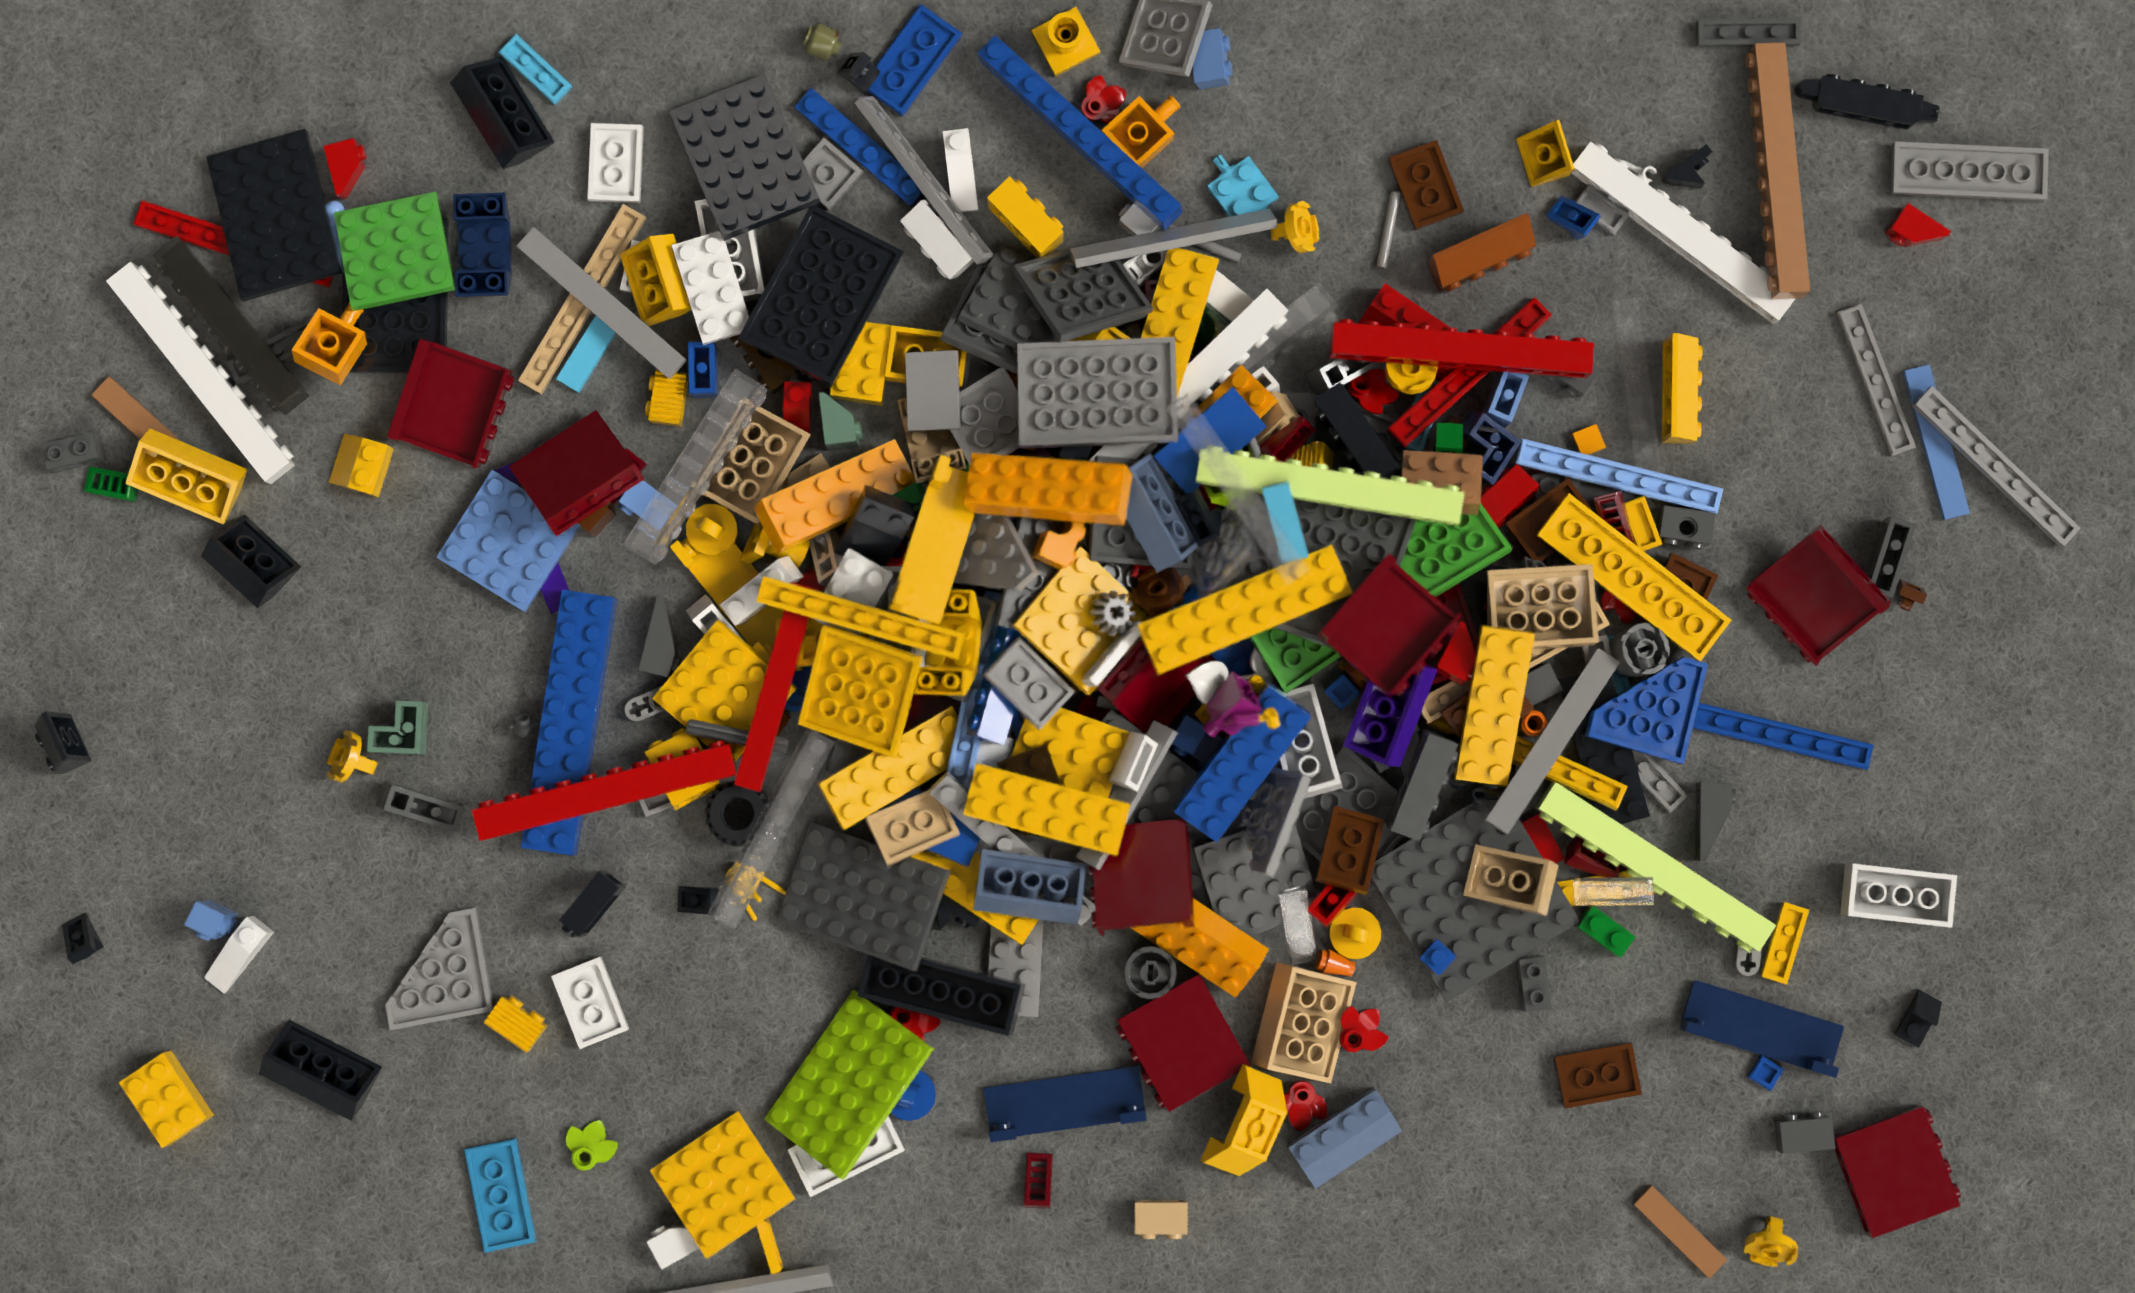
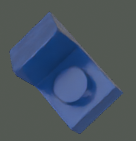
M1562 195L1546 214L1551 222L1569 230L1575 240L1586 237L1601 217L1599 213Z

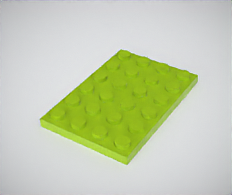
M854 989L764 1118L769 1124L842 1180H845L934 1050L933 1047L870 1000L858 997V992Z

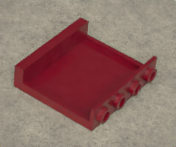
M420 339L387 437L396 441L401 440L472 465V468H480L481 464L485 465L489 458L490 450H487L489 441L494 440L497 434L498 426L495 423L498 415L502 416L504 413L506 401L503 400L506 391L510 392L514 384L513 370L436 342Z
M597 410L509 466L556 537L644 480L634 461Z
M1821 524L1752 580L1746 588L1750 600L1756 605L1760 604L1766 610L1764 613L1768 620L1773 624L1777 623L1783 629L1782 634L1791 644L1794 642L1801 649L1799 651L1801 656L1808 663L1812 661L1815 666L1878 613L1882 614L1887 610L1891 603Z
M1390 553L1317 635L1389 698L1395 693L1398 696L1402 694L1409 685L1406 682L1412 673L1417 676L1426 666L1423 660L1428 654L1434 656L1443 646L1440 642L1446 634L1450 637L1459 628L1460 624L1457 621L1462 616L1460 613L1455 615L1395 563L1397 559Z
M1141 639L1099 686L1098 690L1131 724L1146 734L1154 720L1167 727L1176 720L1197 696L1186 674L1201 664L1216 660L1208 654L1158 675L1143 639Z
M1176 819L1125 825L1117 856L1109 854L1100 870L1089 865L1090 877L1094 878V887H1090L1091 901L1095 903V912L1091 913L1093 928H1097L1099 934L1105 936L1104 930L1181 922L1184 928L1195 927L1189 827L1186 820Z
M1199 973L1172 988L1165 995L1149 1001L1123 1017L1117 1018L1119 1025L1115 1026L1122 1040L1126 1038L1129 1040L1132 1048L1128 1049L1135 1063L1141 1062L1145 1069L1141 1072L1148 1086L1154 1085L1158 1092L1154 1095L1161 1109L1166 1107L1168 1112L1239 1073L1242 1064L1248 1067L1251 1066Z
M1916 1104L1913 1109L1845 1134H1834L1835 1153L1864 1231L1871 1238L1961 1206L1958 1199L1961 1198L1960 1190L1956 1183H1952L1949 1175L1952 1173L1951 1166L1946 1158L1943 1159L1940 1151L1942 1142L1938 1134H1934L1931 1127L1933 1118L1929 1110L1925 1109L1924 1106Z

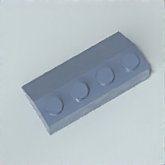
M1149 453L1127 466L1132 474L1126 520H1128L1132 527L1136 540L1141 543L1146 552L1148 562L1155 568L1156 572H1159L1182 561L1199 546L1174 501L1177 498L1154 457Z
M982 849L973 910L1077 925L1082 910L1086 864Z
M1372 1087L1288 1143L1287 1147L1316 1189L1402 1132L1377 1090Z

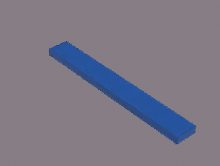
M1703 703L1698 704L1693 725L1694 729L1864 770L1869 768L1874 746L1873 744Z

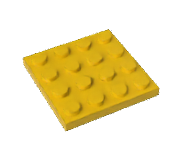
M1080 546L1074 550L1076 551V557L1072 565L1057 570L1012 626L1086 695H1091L1098 685L1087 687L1082 682V678L1119 635L1118 632L1113 636H1109L1107 631L1101 633L1099 632L1100 624H1092V621L1096 619V615L1089 613L1090 610L1096 609L1092 603L1093 600H1100L1099 595L1106 592L1109 594L1110 591L1116 590L1118 595L1126 594L1125 602H1133V605L1129 607V611L1136 613L1135 616L1129 617L1132 622L1140 621L1144 623L1149 616L1137 607L1132 595L1097 561L1089 560L1090 555Z
M717 620L652 699L685 727H687L688 721L693 719L749 731L769 662L724 623ZM793 683L791 684L787 700L798 688ZM696 736L707 746L708 744L720 741ZM724 741L725 745L731 744L736 762L743 754L745 746Z
M828 624L823 625L798 725L892 758L896 757L923 657Z
M1060 708L1041 730H1037L1025 718L1011 757L1047 744L1063 786L1109 798L1113 783L1109 780L1130 732Z
M739 1111L650 1170L706 1259H709L795 1200L792 1192Z

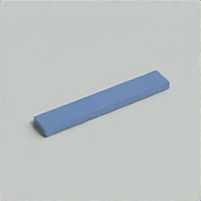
M1930 364L1903 371L1911 405L1915 403L1928 387L1933 386L1936 389ZM1912 407L1942 520L1970 514L1951 443Z

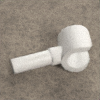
M1622 160L1628 165V170L1644 176L1649 182H1652V180L1645 176V172L1657 173L1656 169L1652 166L1641 168Z

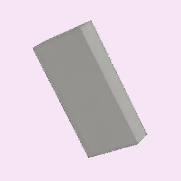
M1589 184L1575 201L1599 213L1601 217L1596 224L1612 236L1616 234L1630 215Z

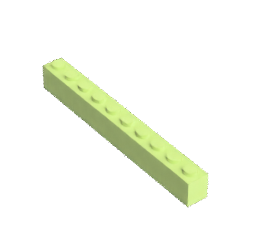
M1208 446L1207 450L1201 449L1196 478L1197 484L1263 494V486L1289 481L1293 499L1454 526H1458L1460 523L1465 492H1460L1457 486L1443 485L1442 489L1432 487L1433 483L1417 480V484L1406 483L1407 479L1403 477L1391 476V479L1387 480L1380 479V474L1365 472L1364 476L1354 474V470L1348 468H1338L1337 472L1327 470L1328 466L1312 463V467L1301 466V461L1286 459V463L1276 462V457L1260 455L1258 459L1249 457V453L1235 450L1233 454L1223 453V449L1219 447Z
M1551 782L1536 805L1535 809L1540 812L1538 816L1550 824L1555 821L1562 826L1560 831L1571 838H1574L1576 835L1584 840L1582 845L1595 853L1599 850L1606 854L1604 858L1606 861L1616 867L1619 864L1628 869L1626 873L1637 881H1640L1641 878L1650 883L1649 889L1659 895H1662L1663 892L1672 897L1670 900L1672 904L1682 910L1685 907L1689 908L1694 912L1692 916L1704 924L1709 921L1716 926L1714 931L1725 938H1728L1729 935L1738 940L1736 945L1743 950L1750 952L1752 949L1760 952L1776 927L1774 923L1558 783Z

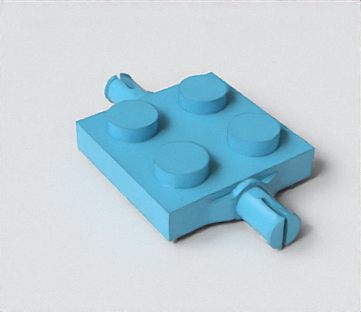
M1222 155L1213 160L1222 173L1216 180L1207 185V189L1228 217L1266 210L1269 205L1278 200L1279 196L1249 156L1238 164L1231 166L1227 164Z

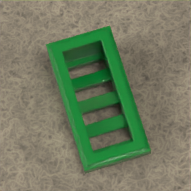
M89 466L84 492L136 502L138 489L126 485L125 494H122L124 479L127 480V473ZM95 473L100 474L97 489L92 488ZM105 475L109 476L107 488L102 490ZM117 477L116 491L112 492L114 479Z

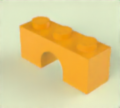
M1065 521L1064 531L1060 535L1051 531L1040 533L1031 557L1058 570L1071 566L1076 557V551H1074L1076 544L1082 540L1086 528L1083 527L1085 522Z

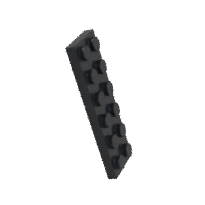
M1581 673L1558 679L1563 690L1561 691L1563 700ZM1611 675L1574 732L1573 737L1581 765L1628 786L1617 811L1591 800L1593 807L1616 822L1624 824L1650 817L1633 751L1585 737L1591 711L1617 696Z

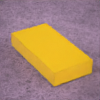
M1645 496L1626 502L1625 506L1634 539L1632 543L1643 551L1662 545Z
M766 1219L757 1225V1229L771 1274H775L782 1270L783 1263L770 1221Z

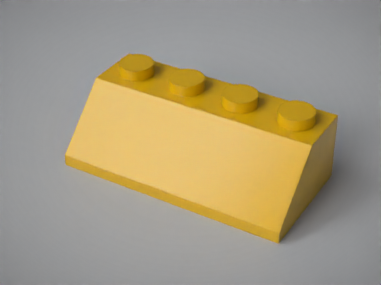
M1672 333L1663 341L1661 443L1693 444L1697 441V437L1701 436V422L1697 421L1698 412L1702 408V398L1698 396V386L1702 384V371H1698V361H1701L1703 351L1702 345H1699V338Z
M149 428L138 442L125 484L224 525L240 493L248 469Z

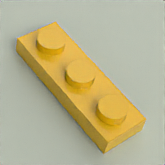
M1782 902L1775 924L1776 927L1773 930L1760 973L1761 977L1787 985L1809 909Z

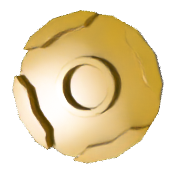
M1305 201L1289 204L1285 212V222L1277 224L1275 229H1270L1271 240L1277 241L1279 238L1285 237V240L1289 239L1291 246L1300 254L1314 251L1316 248L1313 247V244L1319 241V227L1316 216H1310L1307 210L1311 208L1310 205Z
M1386 363L1385 374L1393 388L1402 393L1417 394L1430 388L1436 378L1438 367Z
M705 504L696 508L689 516L686 523V536L690 545L699 553L707 556L719 555L727 552L735 544L738 536L737 522L734 515L725 507L717 504Z
M344 731L345 737L343 739L337 738L330 751L327 764L332 767L331 771L327 772L328 778L343 783L352 774L354 768L374 774L378 762L360 755L362 746L360 735L352 731Z
M1351 907L1343 910L1330 924L1329 938L1332 946L1339 954L1349 959H1361L1368 957L1377 949L1381 941V928L1378 920L1371 912L1363 908Z
M1767 1216L1765 1223H1768L1766 1229L1763 1228L1762 1232L1752 1233L1746 1237L1744 1253H1749L1750 1260L1755 1263L1777 1267L1778 1262L1786 1261L1787 1266L1794 1263L1797 1259L1798 1245L1792 1238L1782 1234L1783 1219Z

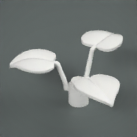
M1254 648L1250 657V666L1254 673L1240 677L1249 680L1251 676L1259 675L1265 683L1267 681L1270 683L1274 682L1275 680ZM1210 661L1194 668L1186 674V677L1192 684L1199 700L1207 704L1228 677V669L1222 662Z

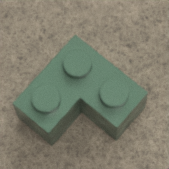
M396 701L395 727L368 726L367 752L426 755L428 703Z

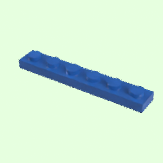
M812 88L797 103L795 109L911 208L923 195L909 174L894 157Z

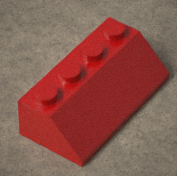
M1386 283L1357 323L1364 324L1365 321H1376L1380 323L1379 326L1402 323L1406 325L1405 328L1427 325L1431 326V330H1442L1444 327H1449ZM1438 367L1435 380L1441 381L1452 368Z

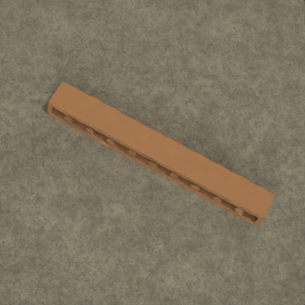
M1755 43L1746 54L1745 65L1746 68H1749L1750 73L1748 79V91L1752 93L1750 115L1754 117L1755 123L1752 136L1753 141L1757 144L1755 164L1759 167L1760 174L1757 187L1762 194L1760 214L1764 216L1765 224L1762 230V237L1767 245L1765 264L1769 266L1770 275L1767 279V287L1771 291L1772 299L1803 298L1810 292L1786 45L1785 43Z

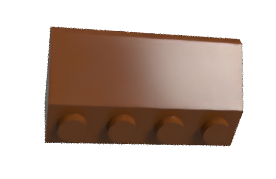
M1528 213L1433 254L1427 266L1439 292L1445 289L1448 293L1462 286L1460 283L1462 281L1470 279L1471 282H1474L1484 277V272L1491 268L1496 272L1507 267V261L1516 258L1517 261H1521L1531 256L1530 251L1535 248L1536 242Z

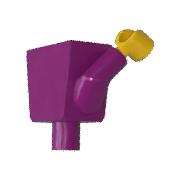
M1232 671L1207 703L1211 719L1203 726L1204 730L1210 736L1215 737L1221 730L1230 735H1235L1243 727L1259 725V722H1265L1269 729L1279 727V716L1274 708H1267L1262 714H1259L1262 709L1256 694L1264 686L1265 681L1259 675H1253L1249 678V681H1246Z

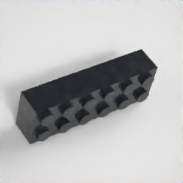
M868 954L857 996L993 1033L1011 1036L1014 1033L1026 984L922 956L917 971H913Z

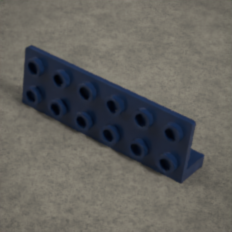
M1698 980L1693 981L1679 1030L1837 1078L1839 1068L1834 1067L1833 1063L1843 1033V1025Z
M1138 1066L991 1086L984 1089L990 1143L1013 1140L1017 1136L1116 1122L1127 1124L1147 1121Z

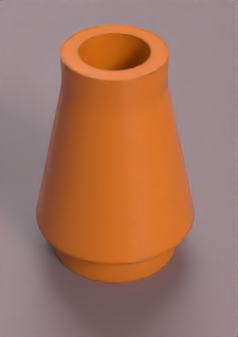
M1329 948L1326 950L1321 949L1315 961V969L1320 970L1322 974L1351 977L1356 966L1355 962L1346 959Z

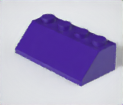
M1426 664L1417 676L1413 673L1406 680L1409 685L1400 696L1395 693L1390 698L1368 680L1343 746L1386 766H1401L1438 669Z

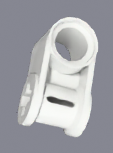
M1165 251L1158 252L1161 255V260L1157 263H1150L1147 260L1148 254L1132 257L1123 264L1139 288L1145 284V280H1149L1153 274L1163 267Z

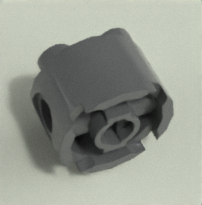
M1648 623L1636 624L1620 630L1609 640L1611 656L1620 661L1615 669L1618 675L1633 679L1654 674L1663 669L1666 664V658L1669 657L1670 648L1668 639L1662 630L1650 626L1652 624Z
M1153 945L1141 946L1132 951L1126 959L1124 966L1125 981L1130 990L1139 997L1147 999L1159 998L1165 995L1175 983L1177 975L1175 963L1170 954L1160 947Z

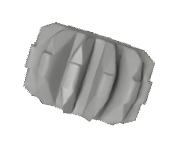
M1116 590L1110 591L1109 594L1106 592L1099 595L1100 600L1096 599L1092 602L1096 609L1089 612L1091 615H1096V619L1092 621V624H1100L1099 632L1104 633L1107 631L1109 636L1115 635L1116 632L1119 634L1126 631L1125 626L1129 627L1133 624L1129 617L1136 614L1134 611H1129V607L1133 605V602H1125L1126 594L1118 595Z

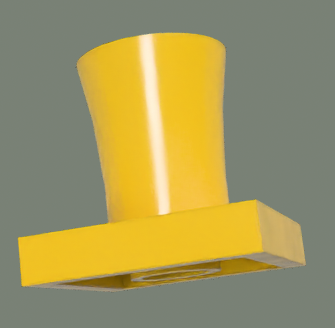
M1077 7L1067 12L1059 13L1050 21L1031 30L1055 77L1100 54V50ZM1068 35L1070 38L1063 39L1061 36Z
M761 522L759 525L754 523L740 561L749 565L761 558L764 553H767L777 559L789 556L795 566L799 568L807 554L810 540L777 554Z

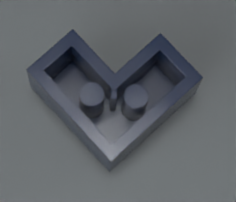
M1470 411L1462 422L1463 438L1475 446L1471 454L1483 455L1481 482L1494 485L1521 441L1486 414Z
M1185 715L1176 729L1177 735L1171 744L1173 746L1171 751L1183 758L1186 755L1191 756L1195 759L1193 764L1202 768L1224 738L1219 735L1215 737L1210 736L1204 730V725Z

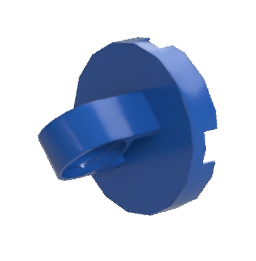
M919 1070L891 1111L893 1115L902 1120L912 1121L920 1119L929 1113L936 1098L935 1086L929 1075Z

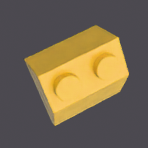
M344 433L329 483L379 498L394 448L383 443Z

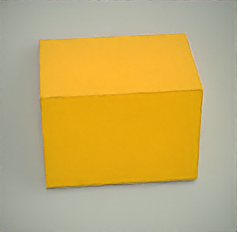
M1555 120L1516 138L1531 187L1568 177L1574 170L1559 120Z

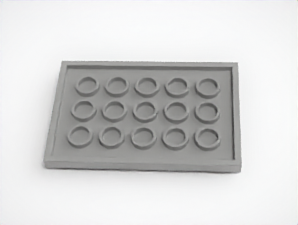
M1175 337L1064 341L1061 343H1017L1020 448L1178 442Z

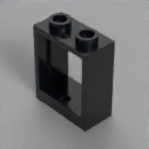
M599 871L559 919L563 924L561 928L573 938L574 936H587L626 886L608 871Z

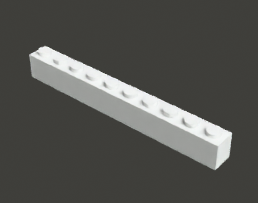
M1590 141L1573 164L1574 170L1572 174L1586 185H1591L1630 214V218L1773 325L1781 319L1795 299H1772L1771 291L1767 287V279L1770 276L1767 268L1762 266L1759 268L1751 262L1752 258L1747 253L1736 251L1731 247L1732 244L1728 239L1721 235L1716 236L1710 231L1711 228L1708 224L1701 220L1696 221L1690 216L1689 210L1682 205L1676 206L1669 200L1670 197L1664 191L1652 188L1648 185L1649 181L1644 176L1633 174L1628 170L1629 167L1625 162L1618 158L1613 159L1607 154L1608 151L1605 147L1598 143L1593 144Z
M129 262L107 279L106 282L265 482L272 484L295 466L291 460L294 457L285 445L280 446L275 439L278 435L269 425L264 426L259 420L262 415L254 405L248 406L243 400L246 395L238 385L232 386L228 381L230 375L221 364L216 366L212 360L215 356L205 344L201 347L197 342L196 338L199 336L189 324L185 326L180 319L183 315L174 305L169 306L164 300L167 297L165 292L158 285L153 286L148 280L152 276L143 265L138 267L134 263Z
M1268 289L1262 292L1188 364L1177 399L1178 420L1181 418L1184 421L1195 410L1192 406L1198 400L1203 402L1213 393L1211 388L1217 382L1222 384L1232 374L1229 370L1235 364L1238 366L1242 365L1250 357L1248 352L1254 346L1259 349L1269 339L1266 334L1274 328L1277 331L1286 323L1287 319L1285 316L1289 310ZM1155 443L1104 445L1088 462H1095V456L1138 459L1142 454L1146 456L1151 453L1157 445Z

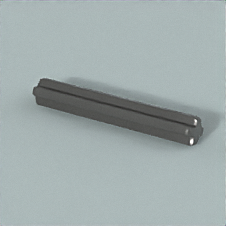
M693 719L688 721L686 733L690 735L744 746L749 734L747 730ZM776 737L773 751L786 753L789 740Z

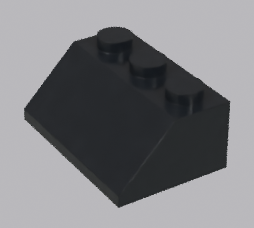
M243 515L210 537L201 555L206 562L256 608L272 599L301 568L292 557L246 515Z

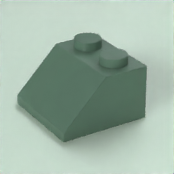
M819 393L824 440L827 449L830 451L859 447V440H863L860 421H856L853 414L826 393Z

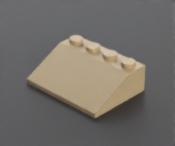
M744 398L693 489L721 506L759 525L760 520L754 507L761 499L779 491L808 441L810 434Z
M1593 564L1488 570L1487 626L1534 632L1535 637L1532 649L1594 646L1599 643Z
M1276 962L1251 1064L1272 1071L1331 1083L1341 1046L1340 1034L1343 1031L1340 1022L1341 1016L1351 1006L1357 982Z

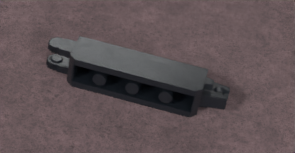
M1826 74L1819 80H1802L1795 89V93L1800 99L1813 101L1812 107L1816 112L1905 130L1917 122L1935 123L1938 119L1940 108L1938 105L1924 101V95H1918L1912 89H1901V91L1891 89V86L1886 84H1876V86L1866 84V81L1861 79L1843 80L1841 76L1836 74Z

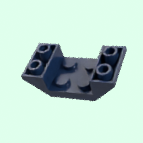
M506 193L453 194L454 221L458 224L459 271H455L456 297L508 296L512 279L511 222Z

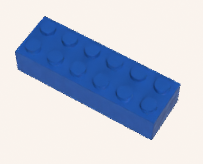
M1268 681L1256 695L1262 709L1259 714H1262L1267 708H1274L1278 713L1280 726L1275 729H1269L1265 722H1259V725L1243 727L1235 735L1227 734L1174 804V812L1215 842H1218L1311 718V714L1306 708Z

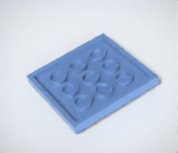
M491 470L437 555V558L520 610L527 612L577 533L580 525L577 523L556 537L526 491Z

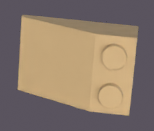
M1475 844L1463 895L1547 916L1558 865L1550 860Z

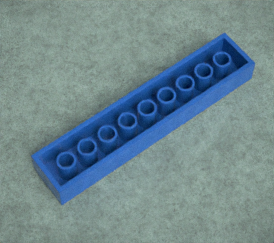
M562 590L530 790L545 787V791L556 789L555 783L570 780L571 784L581 782L580 777L590 775L618 600L614 597ZM583 815L523 830L521 848L577 855Z

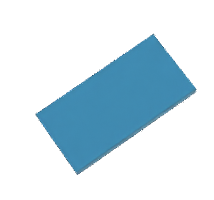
M517 1138L464 1149L484 1253L536 1242Z

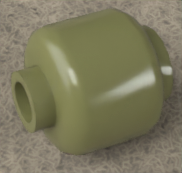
M816 23L814 26L809 25L802 44L805 45V52L807 54L827 61L831 55L837 56L842 42L838 41L839 33L837 30L824 24Z

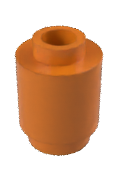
M1536 710L1529 712L1519 720L1520 732L1529 738L1541 735L1547 727L1545 715ZM1529 720L1535 721L1536 728L1534 730L1528 727L1527 722Z

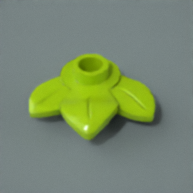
M601 1120L590 1123L583 1131L571 1126L567 1132L566 1145L572 1151L571 1160L573 1165L579 1170L586 1171L593 1168L596 1163L607 1162L617 1151L618 1142L605 1140L606 1132ZM586 1152L589 1154L588 1162H583L580 1159L581 1153Z

